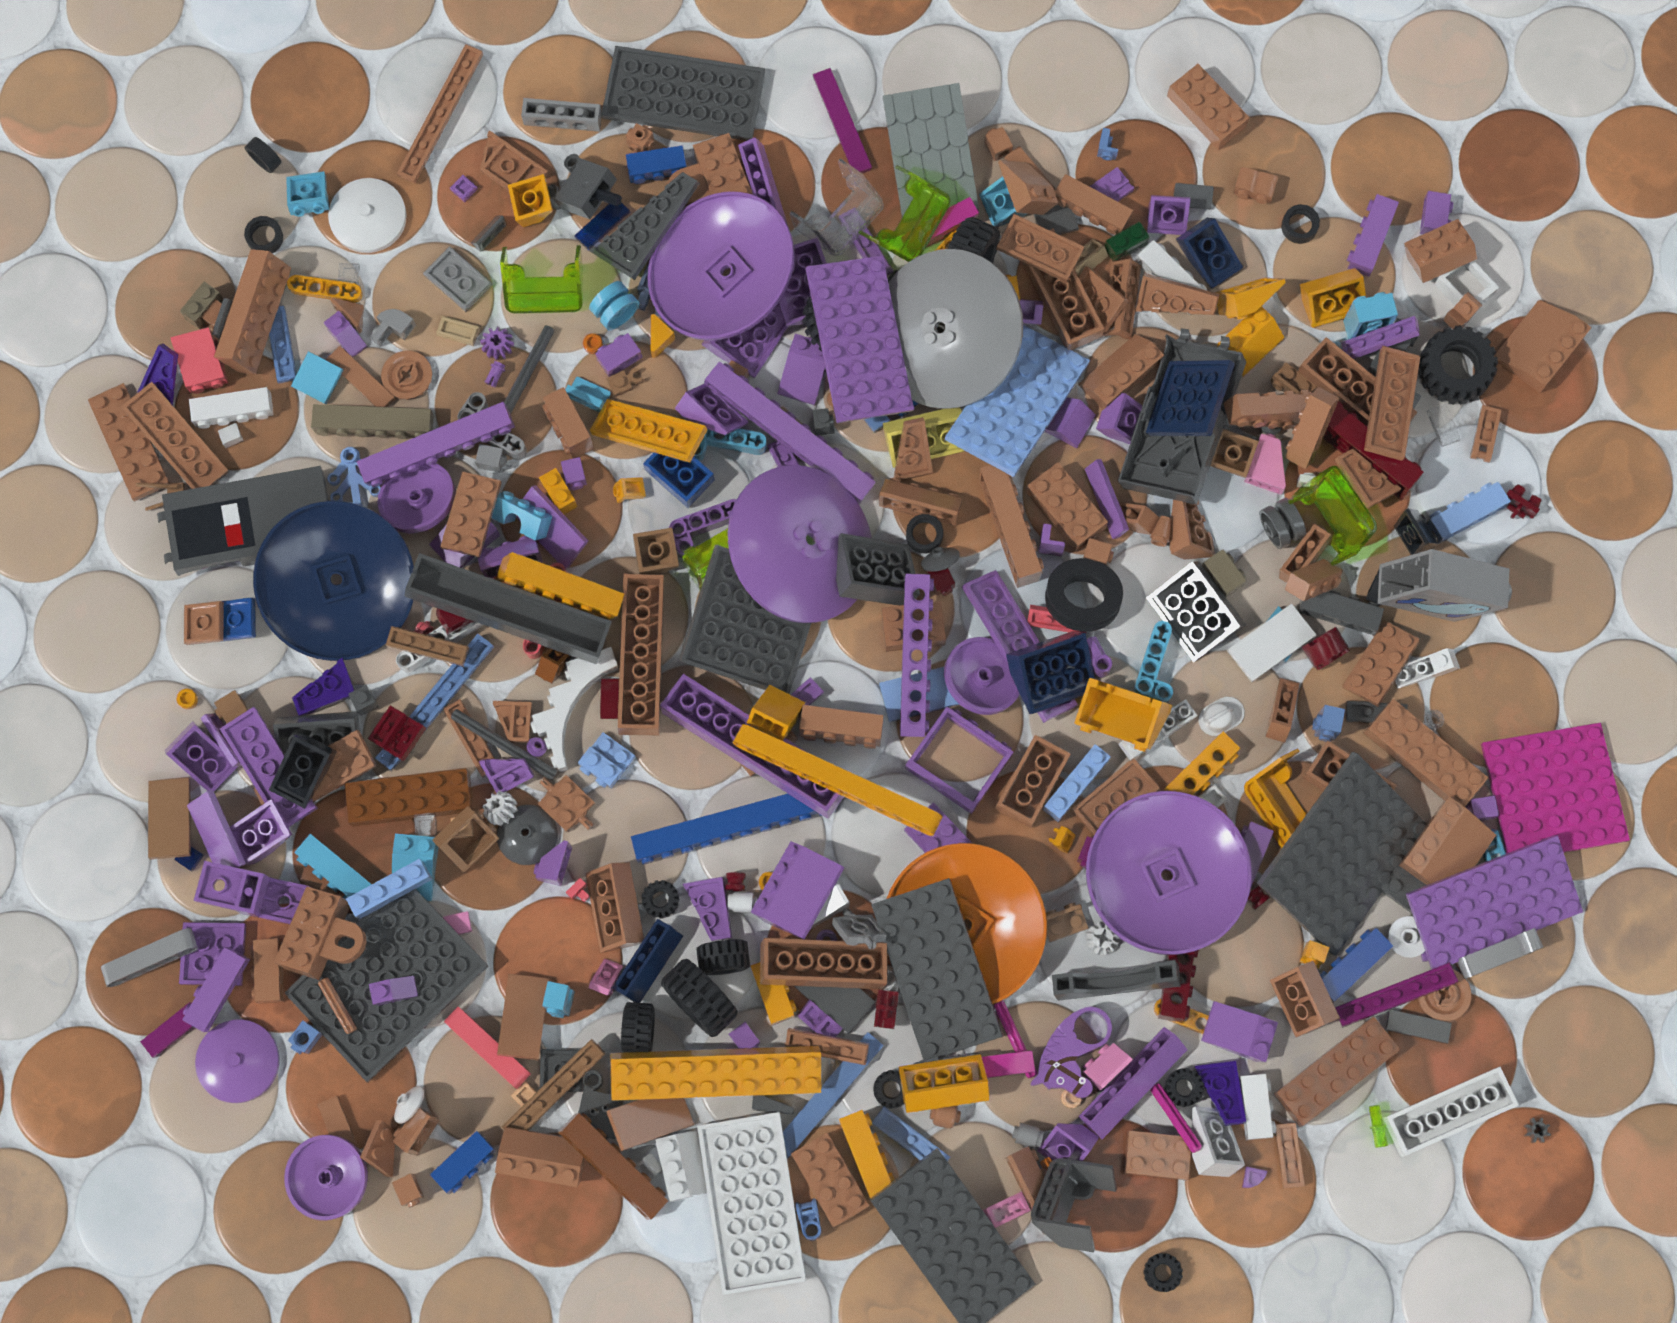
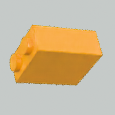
M769 685L753 706L747 724L783 741L800 718L802 707L806 702Z

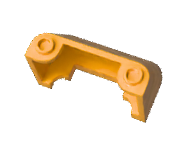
M1089 678L1074 724L1081 726V731L1091 733L1092 730L1135 744L1134 749L1146 752V749L1151 750L1173 705Z

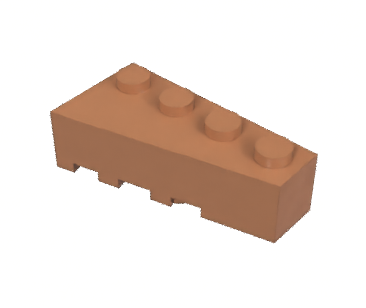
M1301 390L1299 394H1294L1293 391H1285V394L1276 395L1275 392H1268L1260 396L1259 393L1235 394L1223 404L1229 425H1238L1239 427L1253 426L1254 428L1268 427L1269 429L1283 428V430H1288L1300 421L1298 416L1307 404L1304 401L1309 391Z

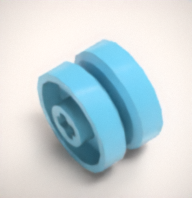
M616 281L606 286L594 297L589 306L590 311L596 318H601L600 322L608 331L623 325L639 308V301L632 294H628L629 290L621 281Z

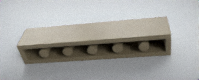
M313 404L311 428L317 435L327 436L328 433L342 437H346L348 434H355L358 437L375 435L378 438L395 436L398 439H406L407 437L415 438L432 431L434 415L431 409Z

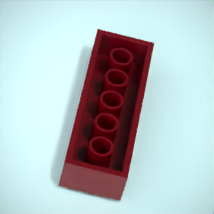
M1338 401L1323 439L1342 454L1351 449L1358 452L1371 463V467L1380 474L1383 473L1387 476V480L1393 485H1398L1401 488L1394 495L1402 501L1418 482L1424 471L1421 470L1422 468L1419 464L1408 460L1406 455L1401 461L1364 451L1368 425L1360 422L1354 413L1346 411Z

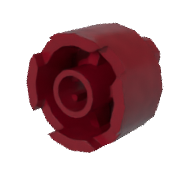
M1337 627L1302 647L1317 671L1350 651L1348 644Z

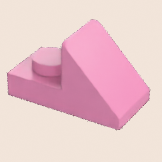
M604 958L592 978L589 988L607 996L611 995L614 990L612 987L618 980L623 966Z

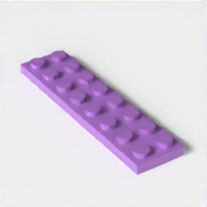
M996 570L962 586V589L1007 663L1006 654L1040 643ZM1073 699L1037 713L1043 723L1075 708L1078 704Z

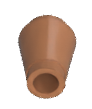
M1160 516L1150 536L1152 544L1165 547L1169 543L1171 518Z

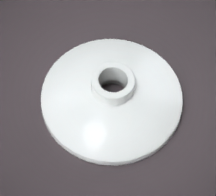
M1405 916L1392 924L1389 929L1388 940L1393 945L1392 949L1397 954L1412 958L1421 955L1425 951L1414 917ZM1406 933L1412 934L1411 940L1405 939Z
M413 1087L405 1094L399 1096L394 1113V1119L397 1123L407 1122L417 1112L424 1098V1089L422 1087Z

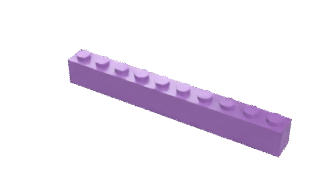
M719 361L705 378L704 385L809 466L825 472L840 482L853 495L858 504L864 500L876 483L870 473L862 472L853 460L845 459L839 449L835 447L832 449L827 445V441L822 436L814 435L809 426L795 420L796 417L791 412L783 411L778 402L764 396L765 393L760 388H753L747 378L742 375L738 376L733 372L734 369L727 363L722 364Z

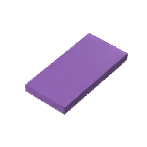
M534 485L523 499L529 501L530 505L546 510V513L552 515L547 537L538 541L567 569L585 547L588 540L551 500Z
M209 790L189 803L187 807L211 861L236 868L245 865L246 862L214 791Z

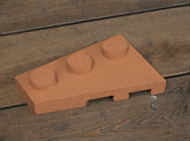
M1354 449L1335 459V462L1367 509L1401 490L1398 485H1393L1387 480V476L1383 473L1380 474L1371 467V463Z

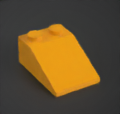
M1264 277L1215 292L1220 294L1217 304L1219 315L1227 316V318L1237 317L1238 320L1248 318V314L1256 312L1286 283L1285 279Z

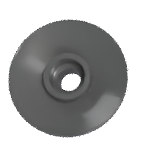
M937 547L924 557L921 562L922 568L932 572L946 569L958 561L960 553L956 548Z

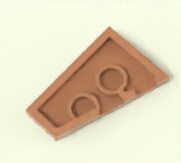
M1086 266L1078 278L1104 327V332H1107L1129 300L1091 267Z
M924 418L904 421L893 478L902 480L933 473Z

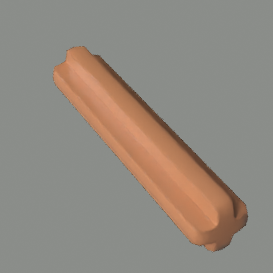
M328 978L320 980L318 985L347 1034L354 1032L357 1027Z

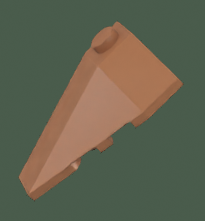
M1173 500L1169 548L1172 555L1184 560L1209 558L1215 555L1211 533L1206 532L1203 524L1206 519L1199 512L1197 505Z

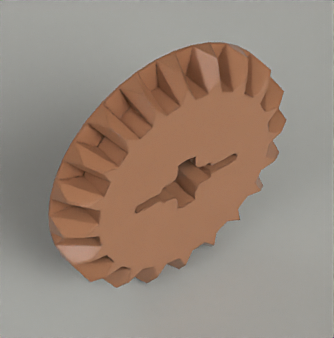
M407 350L397 352L387 359L382 368L381 380L384 388L391 395L398 399L409 400L423 395L432 382L433 374L430 363L423 355ZM408 372H410L411 378H406L403 381V373L407 374Z
M1454 970L1458 983L1449 986L1447 989L1449 998H1444L1440 1002L1441 995L1439 991H1444L1446 988L1418 998L1419 1005L1430 1018L1440 1021H1452L1461 1017L1469 1008L1471 1003L1470 985L1458 971Z

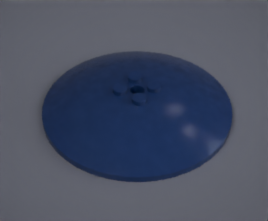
M322 501L303 506L281 519L267 534L255 560L253 571L254 595L264 621L271 631L287 646L316 659L338 661L343 658V660H351L370 654L385 645L391 626L401 628L406 621L414 600L405 597V589L411 573H413L414 563L409 548L402 536L381 515L355 503ZM333 574L341 575V584L336 585L331 581Z

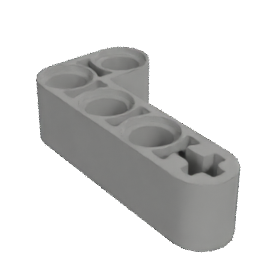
M480 392L472 393L460 409L457 419H462L488 408L485 396ZM476 401H483L481 406H474ZM510 432L505 435H495L492 440L486 442L492 447L503 448L504 453L515 460H521L527 454L523 440ZM499 436L505 437L502 442H496V439Z
M1533 928L1464 956L1457 963L1464 978L1467 979L1543 948L1536 929Z

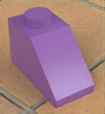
M337 311L323 322L329 333L352 358L367 347L340 311Z
M414 976L388 979L369 984L372 1003L377 1006L418 996Z

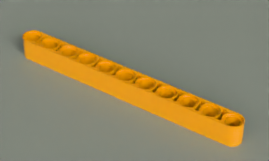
M742 724L732 742L736 747L926 835L933 836L943 818L941 814L749 725Z

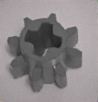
M1530 1118L1531 1124L1523 1126L1527 1129V1133L1524 1136L1531 1137V1143H1535L1537 1139L1540 1143H1544L1543 1137L1551 1136L1547 1132L1550 1124L1545 1125L1543 1118H1539L1537 1122L1534 1118ZM1539 1127L1541 1131L1535 1134L1533 1130Z

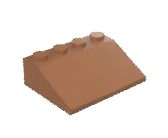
M1538 300L1494 357L1498 358L1499 364L1541 393L1592 327L1577 316Z
M1449 796L1440 805L1399 866L1424 884L1429 885L1476 866L1496 837V834L1467 808Z

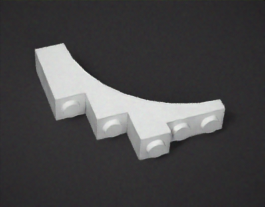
M611 647L601 651L597 664L579 658L565 662L567 669H564L567 681H571L550 688V695L547 696L550 706L555 708L532 715L533 722H530L534 734L538 733L540 738L547 736L544 740L547 749H552L554 756L550 758L554 769L558 767L560 773L568 770L565 759L564 739L567 723L574 707L581 696L593 684L604 676L619 670Z

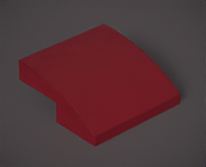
M601 679L600 719H618L619 679Z
M390 705L367 739L404 762L426 730V727Z

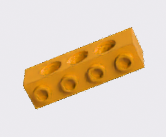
M1223 731L1164 791H1176L1194 796L1199 790L1203 792L1211 784L1209 780L1213 776L1218 778L1225 771L1223 766L1227 762L1232 764L1239 757L1237 752L1240 750V747ZM1213 753H1220L1223 760L1216 761L1213 758ZM1199 767H1206L1209 774H1200ZM1186 780L1192 781L1195 788H1186L1184 782Z

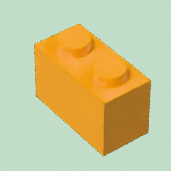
M556 468L539 477L550 500L563 514L578 507Z

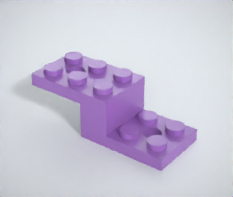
M204 861L194 901L290 925L306 885L270 878L263 873ZM223 880L225 882L224 889L216 891L215 883ZM282 897L289 898L290 903L287 907H280L279 901Z

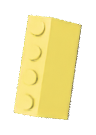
M961 408L941 409L883 423L885 439L893 468L896 466L903 423L907 420L924 418L931 459L965 451L945 440L946 434L961 414Z

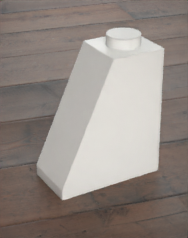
M839 884L835 885L811 929L849 907V901Z

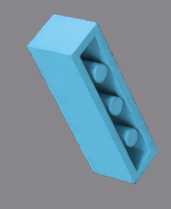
M311 834L294 852L299 856L296 859L305 867L309 864L314 869L312 873L320 880L323 877L329 881L327 885L336 893L340 890L345 894L342 897L345 900L372 885Z

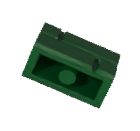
M1137 222L1107 239L1105 249L1112 261H1120L1137 251L1138 248L1141 249L1146 246L1149 235L1142 224Z

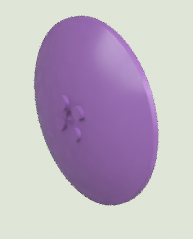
M721 192L703 197L691 203L680 212L650 257L648 288L656 311L674 330L699 340L726 339L751 329L775 308L789 284L794 266V244L789 227L780 213L771 204L748 193ZM731 268L730 274L723 276V272Z
M801 465L776 467L754 478L745 486L735 501L728 525V546L731 561L746 591L760 606L770 613L785 620L798 623H817L834 618L846 611L857 601V599L839 596L836 582L838 538L840 533L872 538L867 519L853 495L840 482L825 472ZM807 535L811 536V538L813 539L812 545H809L807 543Z
M1176 791L1143 794L1116 808L1107 816L1096 831L1086 862V882L1089 896L1104 924L1126 943L1140 950L1161 955H1178L1194 952L1209 946L1225 935L1243 912L1252 881L1248 849L1234 823L1220 809L1208 801L1194 795ZM1164 870H1169L1173 874V878L1170 881H1165L1161 877V873Z

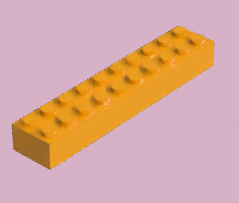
M819 1046L610 1053L612 1101L821 1093V1051Z

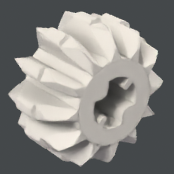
M498 791L497 794L492 793L491 798L486 799L487 804L482 806L484 817L491 824L502 826L504 822L509 824V819L515 818L513 813L518 811L516 800L509 793Z

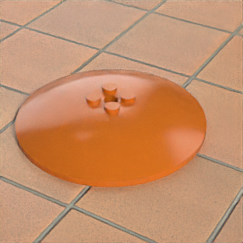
M957 843L930 850L912 861L900 873L886 899L950 878L963 918L969 919L972 923L968 933L992 1004L1000 1002L1012 995L1027 982L1042 957L1047 936V917L1041 894L1029 874L1016 861L993 848L972 843Z

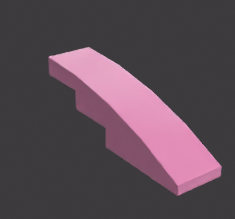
M1022 1191L983 1210L995 1228L1031 1211Z

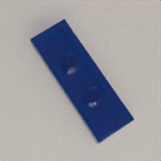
M623 203L617 206L608 204L574 236L587 250H590L630 213V210Z

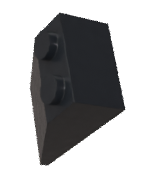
M1408 508L1393 526L1410 555L1435 549L1438 545V539L1436 534L1429 530L1425 516L1423 514L1420 515L1418 510Z
M303 733L294 735L269 791L305 809L328 772L337 751Z

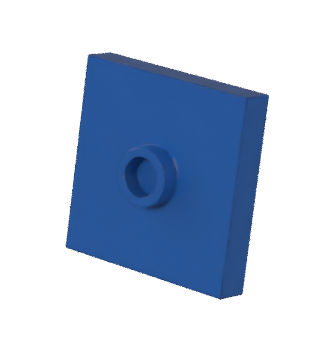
M255 598L222 601L224 602L223 641L220 642L256 638Z

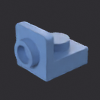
M1103 128L1097 157L1108 161L1116 160L1118 149L1111 148L1113 137L1109 136L1110 129Z

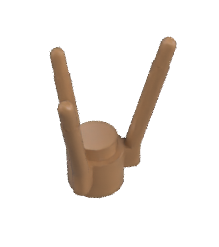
M184 482L170 484L136 483L137 487L165 488L167 493L185 490ZM163 502L146 507L145 511L163 507Z

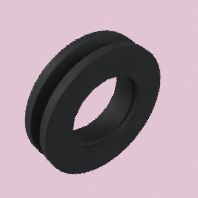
M1088 558L1071 559L1058 565L1048 579L1045 592L1046 606L1052 617L1061 625L1081 632L1097 631L1112 623L1119 613L1123 599V587L1117 574L1102 562ZM1084 581L1091 583L1100 589L1104 601L1094 608L1078 607L1067 599L1064 589L1074 582Z

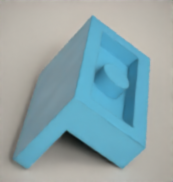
M576 377L572 386L567 385L565 389L571 400L597 412L601 411L604 403L611 396L610 391L580 377Z

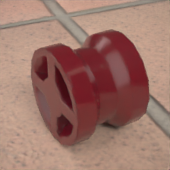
M726 873L728 883L725 885V890L745 891V873Z
M1257 886L1249 893L1247 901H1250L1252 908L1256 910L1271 897L1263 892V888Z

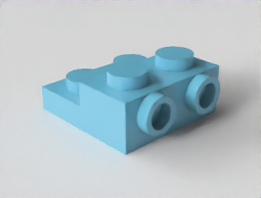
M324 171L286 177L287 206L290 215L301 217L305 213L314 212L321 214L324 210H329V198Z

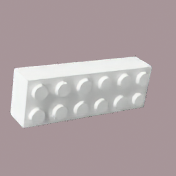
M1497 1067L1382 1119L1400 1157H1403L1519 1106L1501 1067Z

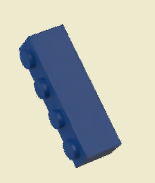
M1377 928L1372 931L1367 929L1360 936L1362 940L1357 945L1353 943L1345 950L1347 955L1344 958L1338 957L1330 964L1333 968L1328 973L1324 970L1320 974L1333 1003L1393 947Z

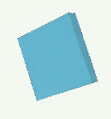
M308 351L291 387L327 404L344 369Z

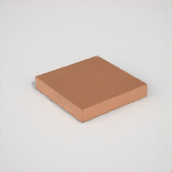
M215 601L184 605V644L194 645L223 641L224 602Z

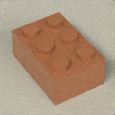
M1459 219L1404 243L1407 259L1422 283L1477 259L1475 244Z
M562 387L542 397L545 403L542 405L548 421L551 422L558 439L560 438L566 454H571L572 458H577L593 450L594 446L591 437L565 388Z
M937 601L933 602V611H929V619H932V631H928V639H932V647L944 646L946 644L942 602ZM904 605L882 607L881 615L886 652L902 650ZM916 609L913 611L912 616L915 620L919 621L924 617V613L921 609ZM920 629L914 630L912 638L915 641L921 640L923 632Z
M1314 961L1298 966L1270 980L1295 1037L1340 1019Z
M1129 1130L1126 1136L1123 1174L1187 1181L1189 1180L1191 1151L1181 1136Z

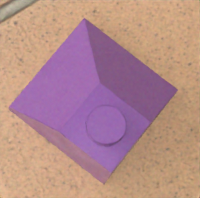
M1122 393L1101 412L1096 429L1108 438L1130 444L1142 405L1126 393Z
M564 840L545 854L541 858L540 863H536L534 874L538 881L557 886L562 885L572 851V846L568 841Z
M1057 1123L1037 1152L1045 1158L1050 1157L1052 1161L1057 1158L1083 1161L1099 1137L1083 1125Z

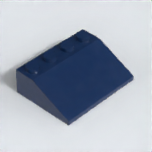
M1071 631L1006 654L1011 677L1029 714H1034L1083 696L1089 678L1095 679L1086 633Z

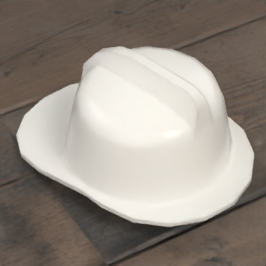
M1223 697L1209 704L1201 711L1198 723L1204 733L1210 736H1218L1223 731L1227 732L1239 725L1244 718L1245 710L1239 700L1233 697Z

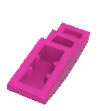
M968 197L920 224L902 236L901 240L909 255L944 239V235L956 230L966 218H975L979 216V212L972 199Z
M1032 1051L982 1057L987 1079L1035 1072Z

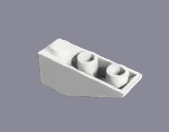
M1446 648L1405 664L1395 680L1397 688L1406 687L1460 669L1454 650Z

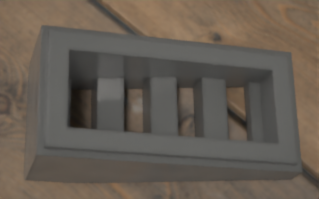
M753 1095V1111L794 1114L792 1106L764 1095Z

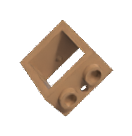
M469 806L432 839L463 873L499 839L494 833L497 831L496 828L489 821L485 824L482 821L485 817L477 809L473 811ZM474 819L485 833L459 856L447 843Z

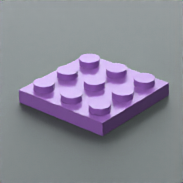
M183 922V929H192L198 949L181 957L179 984L203 985L206 980L204 978L206 971L210 967L213 968L216 962V954L220 949L223 950L224 947H229L244 956L246 924ZM243 973L235 986H242Z

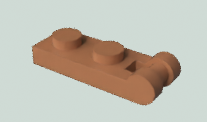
M1485 405L1481 406L1473 446L1470 452L1471 459L1476 460V458L1483 459V462L1490 463L1502 412L1501 409ZM1479 447H1486V451H1480Z

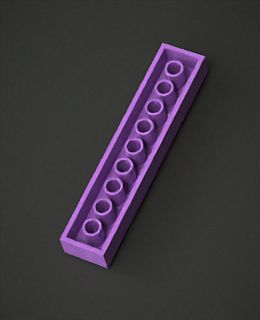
M685 674L680 677L660 704L662 714L825 818H830L844 798L842 795L736 747L732 742L741 725H749L747 724L749 715ZM785 738V739L783 740L784 742H786V743H788V744H790V745H792V746H794V747H797V748L803 750L802 748H800L799 746L795 745L794 743H792V742L789 741L788 739Z

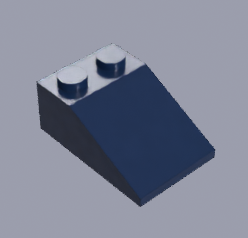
M1205 218L1176 238L1183 253L1210 289H1213L1243 268L1215 218Z

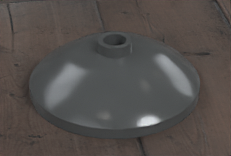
M535 805L517 806L518 811L513 813L515 818H510L509 824L504 822L502 826L498 825V846L504 856L516 864L534 865L537 862L540 863L541 858L555 848L557 844L558 830L556 823L541 807ZM525 829L529 830V834L527 836L522 835V832Z

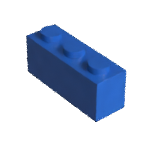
M683 145L626 154L630 183L641 184L648 180L660 181L666 177H671L674 172L686 167Z
M476 1131L438 1166L430 1176L446 1193L450 1194L453 1192L455 1194L462 1188V1182L467 1177L471 1179L478 1173L479 1170L477 1168L482 1163L487 1164L494 1157L493 1153L496 1149L479 1131Z

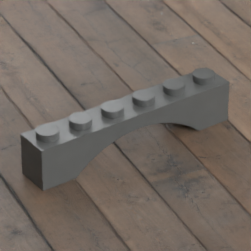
M1176 960L1156 962L1147 966L1116 972H1072L1052 975L1053 994L1058 1001L1181 987L1179 966Z

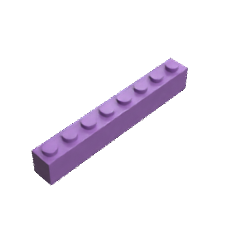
M501 402L356 462L364 483L369 487H377L382 485L384 480L389 478L390 480L397 479L404 472L418 470L421 465L434 464L443 456L451 457L458 450L473 448L475 443L480 441L482 443L488 442L493 439V436L498 434L505 435L511 432L515 425L507 405Z

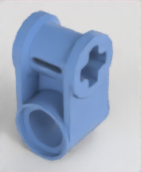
M816 1198L806 1203L799 1204L796 1202V1211L804 1237L810 1241L817 1240L821 1236L822 1231ZM815 1225L818 1228L815 1236H808L806 1234L808 1226Z

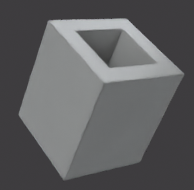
M479 444L475 461L477 468L501 473L502 467H505L507 462V456L503 448Z

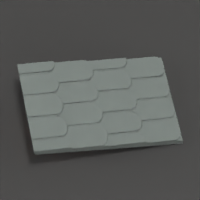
M959 83L883 95L903 224L930 219L968 197L972 199L976 209L979 211Z

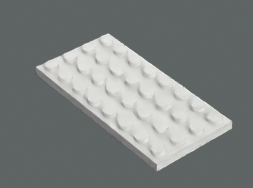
M780 1112L697 1126L722 1295L805 1282L806 1275Z

